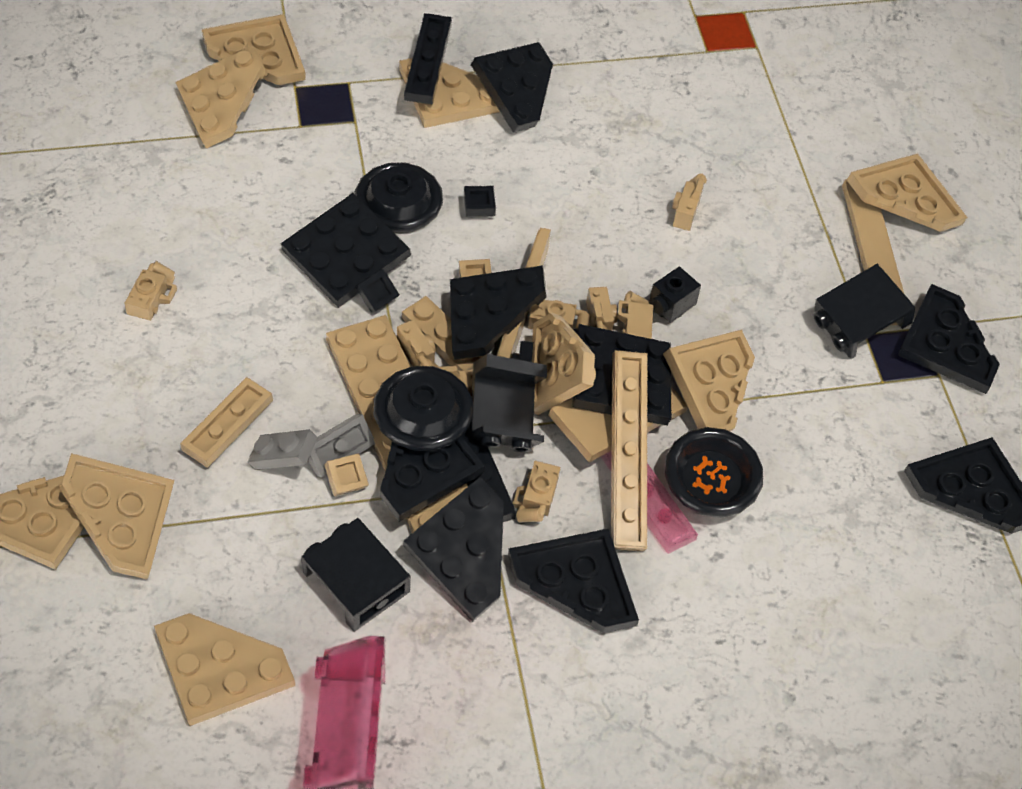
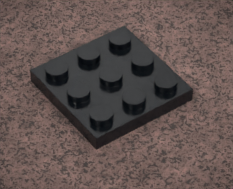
M354 193L280 243L282 251L338 308L359 294L355 285L380 269H384L388 273L411 256L410 248Z
M579 324L576 334L595 354L594 369L596 370V377L591 388L573 397L572 407L612 415V354L615 350L647 353V422L668 426L672 418L671 370L663 353L671 348V343Z

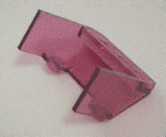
M367 636L325 649L323 657L316 658L315 680H321L313 762L312 765H305L303 789H374L382 684H385L386 679L385 636Z

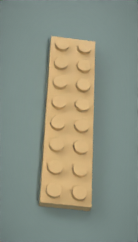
M383 315L327 332L326 340L359 414H363L374 437L375 445L373 446L386 472L392 441L380 431L374 418V398L381 384L395 372L411 366L387 316ZM467 484L407 517L406 520L412 533L468 487Z

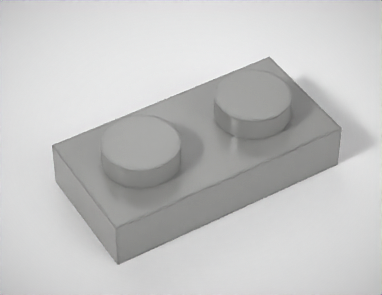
M357 413L318 436L308 458L316 476L322 477L327 474L324 466L327 461L357 453L360 454L375 445L374 437L363 414Z
M310 429L260 435L254 444V449L248 463L255 470L306 465L318 437Z

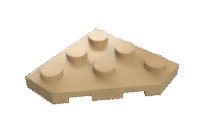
M284 14L202 29V36L208 55L213 59L221 61L254 45L266 70L263 77L264 80L276 85L306 80L305 70Z
M254 45L176 82L206 149L234 135L238 127L236 122L241 112H246L254 96L253 89L257 81L262 80L266 73Z
M413 58L399 61V70L405 84L407 83ZM444 62L433 105L413 102L424 128L500 112L477 75Z
M918 153L853 171L847 178V181L863 202L940 232L961 226L968 218Z
M550 313L533 323L532 342L534 344L532 362L547 365V378L535 384L534 414L540 415L593 386L596 377V370L594 369L595 354L562 316Z
M738 330L669 348L664 352L663 355L697 428L711 427L728 431L735 429L738 419L735 416L738 406L743 402L748 384L746 381L749 369L752 368L755 359L743 331Z
M71 453L61 485V491L112 571L148 580L175 480Z
M64 475L49 480L43 477L17 485V489L0 494V546L55 570L57 569L84 528L61 491Z
M190 613L154 626L189 726L295 686V679L282 648Z

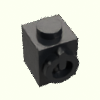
M679 266L653 284L649 304L653 305V310L660 317H664L671 323L697 304L701 284Z

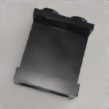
M877 263L818 297L815 301L813 316L817 325L821 329H826L832 336L835 347L840 352L844 351L850 359L856 357L858 344L895 322L901 329L912 324L916 307Z
M486 354L473 362V418L470 422L469 439L481 441V445L487 447H499L501 444L512 446L511 449L517 452H529L532 447L543 443L544 435L533 434L535 384L547 378V365Z
M356 518L349 524H341L330 537L321 543L316 542L306 549L304 555L301 556L302 569L305 576L309 577L311 574H315L345 609V621L354 632L410 593V574L359 518Z

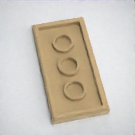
M671 386L672 420L685 413L688 406ZM573 398L552 407L548 416L588 462L612 451V415L572 407ZM647 422V432L660 426V424Z

